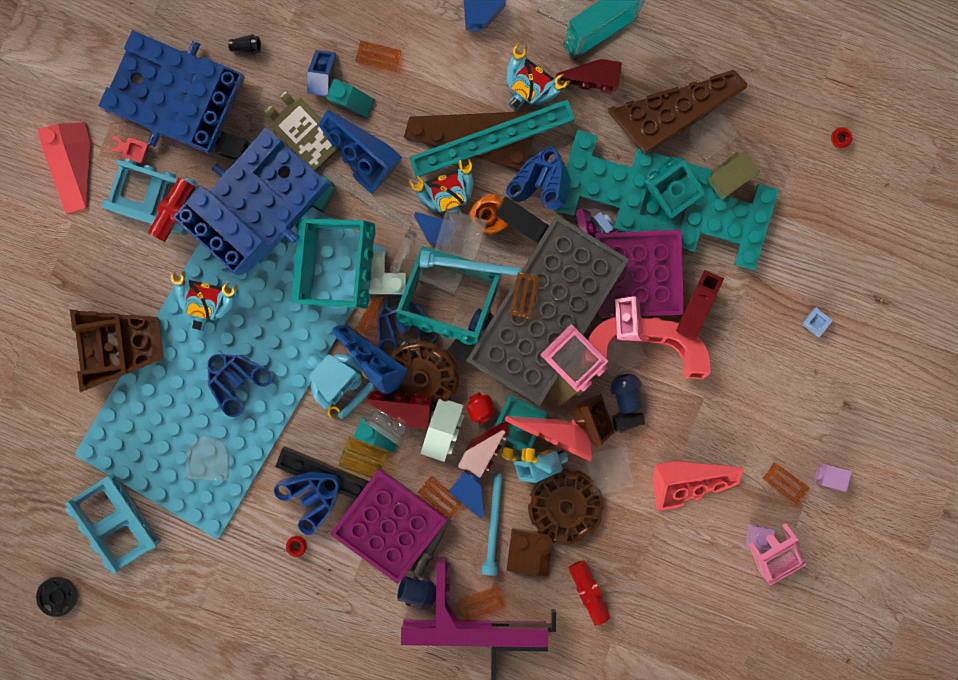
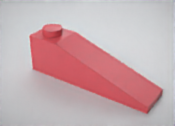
M62 123L37 129L41 146L65 213L68 214L86 209L88 198L87 179L88 170L90 169L89 150H91V140L86 123Z
M506 416L504 419L514 426L566 449L588 461L592 459L591 440L586 431L582 429L583 427L576 424L574 420L569 423L562 419Z
M677 461L656 464L652 478L656 508L658 511L684 506V501L695 498L696 501L702 499V495L711 491L718 493L739 485L743 469L742 467Z

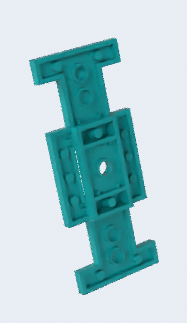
M577 130L566 166L570 176L568 198L561 208L553 211L573 217L578 199L581 197L618 208L619 211L613 227L615 230L629 232L681 229L682 250L692 253L695 252L700 233L738 244L739 247L733 265L752 271L756 269L778 195V189L758 184L752 203L728 196L721 200L717 193L713 192L712 186L707 181L712 176L710 173L711 169L686 162L705 195L670 219L659 202L653 198L644 182L648 179L647 175L656 169L660 171L664 168V163L671 157L650 152L645 156L637 148L632 167L592 156L597 135Z

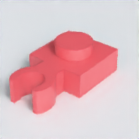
M112 137L114 141L119 143L117 148L109 146L112 151L123 152L122 158L144 164L150 145L129 137L126 143L117 137Z

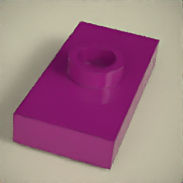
M583 208L576 210L579 229L596 239L598 231L595 223L592 221L591 212Z

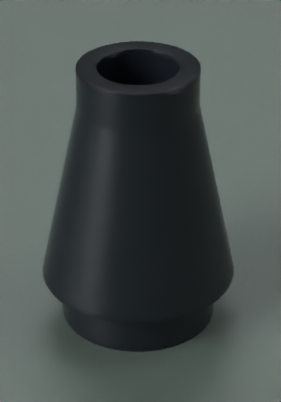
M251 34L229 39L228 47L230 52L255 55L261 51V40L259 36Z
M617 412L616 415L612 416V423L616 432L620 431L623 433L637 426L644 425L645 418L642 412Z

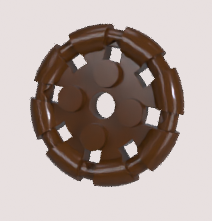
M417 340V343L411 344L410 342L404 343L391 354L394 360L402 362L403 366L408 370L399 390L389 394L401 392L409 396L425 395L432 398V412H434L439 399L445 402L447 400L450 401V397L455 395L459 384V374H456L455 369L457 365L446 350L443 351L437 347L438 344L424 340ZM418 351L419 355L413 358L411 352ZM432 354L439 358L437 362L430 359ZM447 370L448 376L442 377V371ZM418 373L424 374L426 381L423 383L418 382L415 375ZM439 388L445 390L443 394L437 392Z
M562 469L561 472L538 481L531 490V502L528 504L529 517L532 525L535 524L538 528L537 532L554 534L553 538H551L552 542H563V545L579 543L587 535H592L602 520V517H600L601 510L604 509L602 493L600 489L595 487L594 481L583 472L578 470L573 472L568 471V469ZM567 479L574 480V487L566 485ZM554 482L557 488L550 492L547 486ZM587 488L590 495L585 498L581 492ZM540 498L546 499L545 507L539 506ZM564 501H569L572 504L571 511L567 513L560 510V505ZM587 507L593 508L592 515L586 514ZM546 516L551 521L547 525H545L542 521V519ZM582 522L585 527L577 531L575 526ZM558 527L566 528L565 534L558 533Z

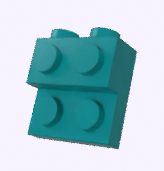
M679 157L668 159L664 163V168L660 171L656 169L647 175L648 179L644 182L653 198L659 202L670 219L705 195L686 161Z
M509 395L495 426L505 421L506 416L546 418L548 413ZM509 423L507 429L510 432L506 440L514 444L513 448L521 452L523 448H532L537 436Z

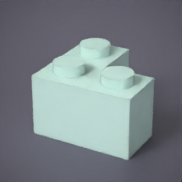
M374 251L369 294H403L406 287V273L385 272V252Z
M441 399L438 400L420 454L443 462L447 454H452L455 443L451 441L456 442L459 429H456V426L461 427L464 414H461L463 405L449 400L446 402Z

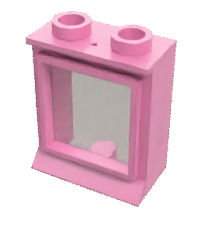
M572 324L540 354L576 392L580 389L584 392L592 384L590 379L595 374L600 376L608 368L605 365L608 360Z
M786 523L782 526L787 540L780 544L773 535H768L766 540L771 549L762 555L753 543L749 544L758 570L769 586L806 565L797 542L798 539Z

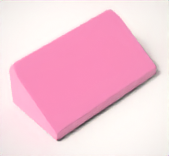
M632 296L615 299L617 339L628 341L642 340L640 302L638 298Z

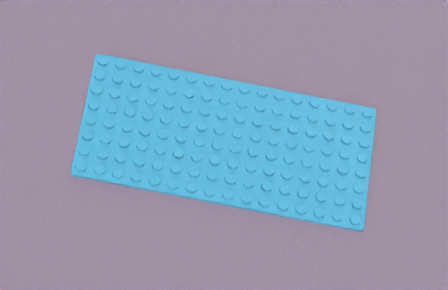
M311 207L301 219L332 218ZM299 221L291 229L296 235H298ZM317 228L312 299L353 301L359 234L351 229ZM286 236L261 264L257 263L250 271L240 276L232 273L209 250L199 243L183 270L186 272L184 281L186 282V279L218 287H223L229 281L228 286L230 289L235 284L238 285V289L234 293L232 308L216 321L206 319L203 331L193 329L191 326L194 316L185 314L180 307L174 285L156 316L159 318L164 359L120 376L76 451L78 458L107 475L114 473L122 484L214 538H219L309 387L312 381L309 375L314 370L308 363L309 359L314 354H318L322 359L327 356L337 339L332 332L333 327L346 324L355 309L291 303L297 239H295V243H292ZM375 243L373 244V251H383L386 256L387 252L384 248ZM214 354L242 355L273 372V382L265 387L254 384L233 365L231 368L245 380L243 384L235 389L223 377L220 378L244 403L245 409L240 416L229 417L225 415L208 387V360ZM220 357L215 358L213 366L218 370L223 368L224 360ZM261 371L258 374V380L261 383H266L269 380V374L266 371ZM231 402L229 411L233 414L238 413L240 405L237 402Z

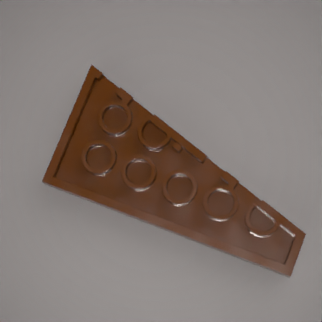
M735 70L711 76L708 80L699 83L697 81L691 82L686 87H675L649 95L646 99L637 102L633 100L617 108L615 106L608 108V113L646 156L745 90L747 83Z
M535 111L410 116L404 138L438 147ZM534 136L474 158L520 170L527 162Z

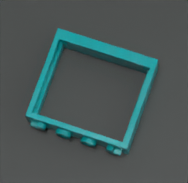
M599 0L569 20L563 43L566 54L576 60L635 21L645 0Z
M299 219V239L296 246L291 303L368 309L370 301L369 288L372 279L371 266L374 257L373 244L376 235L375 223L364 220ZM317 228L360 229L353 301L311 298Z
M421 246L396 311L397 320L405 326L414 325L425 332H437L444 338L451 339L453 337L467 345L477 344L484 330L502 279V274L433 265L491 283L475 332L408 312L424 268L420 267L422 250L431 251V254H434L436 257L471 261Z

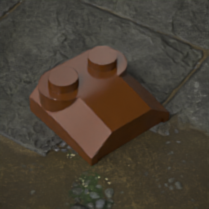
M602 394L582 401L575 408V412H573L574 422L585 429L594 446H603V443L615 431Z
M512 528L506 570L521 574L548 576L553 547L551 538H553L554 534H543L537 531Z

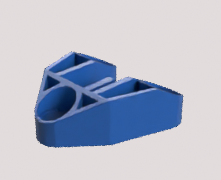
M548 147L529 159L508 184L506 194L512 201L522 202L528 199L538 188L543 191L541 201L548 209L555 210L561 208L567 201L570 185V176L561 155L555 148ZM555 154L554 159L548 162L549 157Z
M400 294L388 295L378 316V346L382 351L386 343H392L395 349L398 348L396 335L389 316L393 315L399 334L411 330L410 326H405L397 320V308H391L389 305L392 297H398L401 300L402 295ZM411 301L408 311L426 317L420 307ZM414 326L419 339L424 340L422 336L424 331ZM434 332V339L430 342H436L438 338L437 332Z
M214 354L208 360V387L225 415L229 417L240 416L245 409L244 403L220 378L223 377L235 389L240 387L245 380L231 368L233 365L254 384L265 387L273 382V372L242 355ZM217 357L224 360V366L219 370L213 366V361ZM261 371H266L269 374V380L266 383H261L258 380V374ZM231 402H237L240 405L238 413L233 414L229 411Z
M308 472L282 479L275 485L273 489L274 494L281 501L297 497L313 487V490L300 497L301 504L308 508L320 499L322 500L321 503L305 513L298 522L300 531L305 535H312L334 508L340 489V480L336 475ZM325 481H334L336 488L333 490L327 489ZM279 486L285 487L289 494H282L279 491ZM303 520L309 521L313 528H306Z

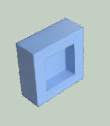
M600 212L593 217L592 221L602 233L612 231L613 227L611 225L613 222L606 214L602 215Z
M815 307L801 324L815 336L820 337L833 320Z

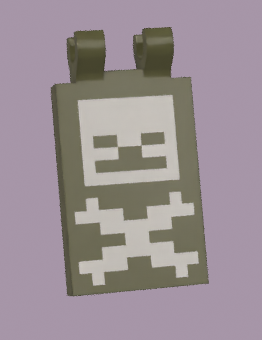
M285 90L280 97L287 106L279 114L271 105L264 111L274 121L271 128L316 172L338 151V148L332 146L318 126L321 118L301 97L295 101Z

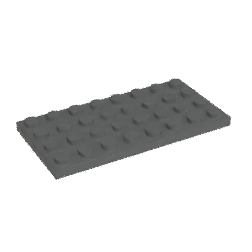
M556 215L466 361L540 406L559 375L540 354L571 324L582 335L585 333L629 259ZM574 335L551 358L563 369L580 340Z

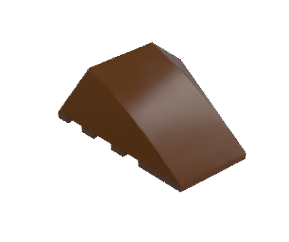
M70 309L72 330L76 333L80 371H77L80 393L164 359L158 317Z

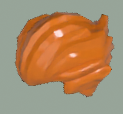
M496 193L480 198L469 212V217L474 225L483 234L488 236L495 235L508 226L507 223L494 215L503 200Z

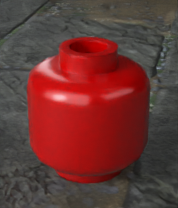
M478 392L469 397L470 401L465 407L472 422H478L480 425L495 418L496 407L490 395H481Z

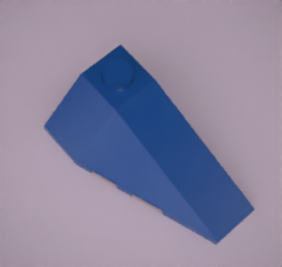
M330 110L326 111L318 125L332 146L337 147L343 155L342 161L345 164L348 163L354 171L352 175L356 181L371 194L389 177L402 159L387 143Z
M347 324L333 327L332 332L370 383L385 394L399 390L408 370Z

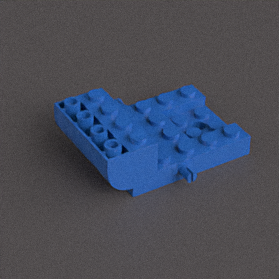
M132 30L124 47L126 52L110 88L106 87L98 106L107 112L149 129L152 134L148 140V145L156 147L161 136L211 155L245 76L208 58L203 57L202 60L199 59L196 54L201 44L192 40L188 52L180 51ZM136 74H142L143 76L140 84L133 83V77Z
M265 128L229 169L225 170L216 163L215 166L217 168L213 166L212 170L220 176L218 182L211 190L201 185L173 218L232 273L240 276L250 271L257 263L261 264L285 236L292 243L296 242L295 239H299V236L291 229L328 189L330 184L271 131ZM284 168L290 169V175L287 178H281L280 175Z

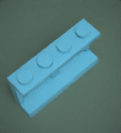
M125 158L124 162L117 160L116 164L119 165L108 201L103 200L101 208L153 224L158 215L157 209L164 198L167 186L170 183H176L177 175L167 171L164 172V175L157 173L156 168L145 165L144 168L136 166L137 162ZM129 171H136L151 177L145 199L142 203L123 198L121 195ZM184 178L185 181L196 186L194 192L199 188L196 185V181ZM176 223L172 229L173 232L182 235L187 234V230L179 223Z
M111 473L65 503L67 513L78 522L80 532L88 537L91 541V548L95 553H99L103 559L104 567L108 571L110 570L112 574L146 551H150L160 542L114 473ZM99 491H104L114 505L115 511L96 524H93L80 505ZM128 526L139 542V545L122 557L115 558L105 544L104 539L119 528Z

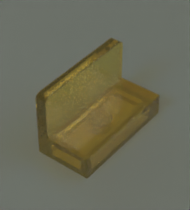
M349 436L343 449L339 466L372 478L379 467L382 469L389 451Z

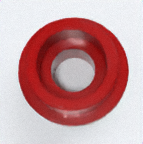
M837 128L831 134V142L837 148H846L852 142V133L847 128ZM839 135H842L844 137L843 142H840L838 140Z
M293 536L287 541L286 550L289 555L300 557L307 550V542L301 536ZM295 542L300 544L299 550L294 549L293 544Z

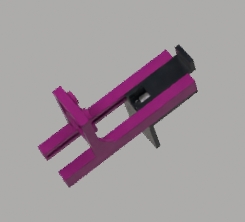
M438 557L436 572V620L404 619L403 626L401 627V645L491 647V680H496V651L548 652V632H556V610L551 609V623H546V621L458 620L447 602L450 597V584H446V579H450V563H446V557Z

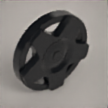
M52 577L45 580L39 586L36 593L37 605L44 614L51 617H60L69 613L77 601V592L73 583L63 577ZM54 581H61L62 583L57 585ZM45 586L46 594L41 596L42 590ZM44 605H50L51 611L47 610ZM63 606H69L67 610L62 612Z

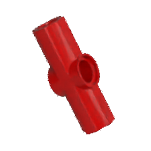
M178 177L168 197L166 196L161 200L157 209L158 215L147 233L166 242L173 227L178 223L173 216L191 197L196 186Z
M585 560L577 561L570 565L568 568L577 585V592L583 605L586 606L594 626L607 622L611 619L610 614L602 600L603 596L596 580H593Z

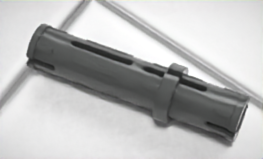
M447 519L410 569L411 572L422 577L429 561L433 560V554L452 521L451 519Z

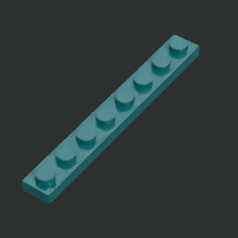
M568 100L413 155L409 159L417 178V176L421 177L457 164L459 160L463 162L468 160V158H474L573 122L575 118Z

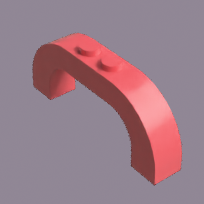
M616 317L598 325L587 339L606 359L608 344L618 340ZM641 317L642 340L638 342L665 344L674 348L683 361V378L704 380L711 373L709 354L699 336L694 340L677 332L676 329L679 323L664 321L657 317L650 319ZM584 345L581 353V368H591L599 359Z

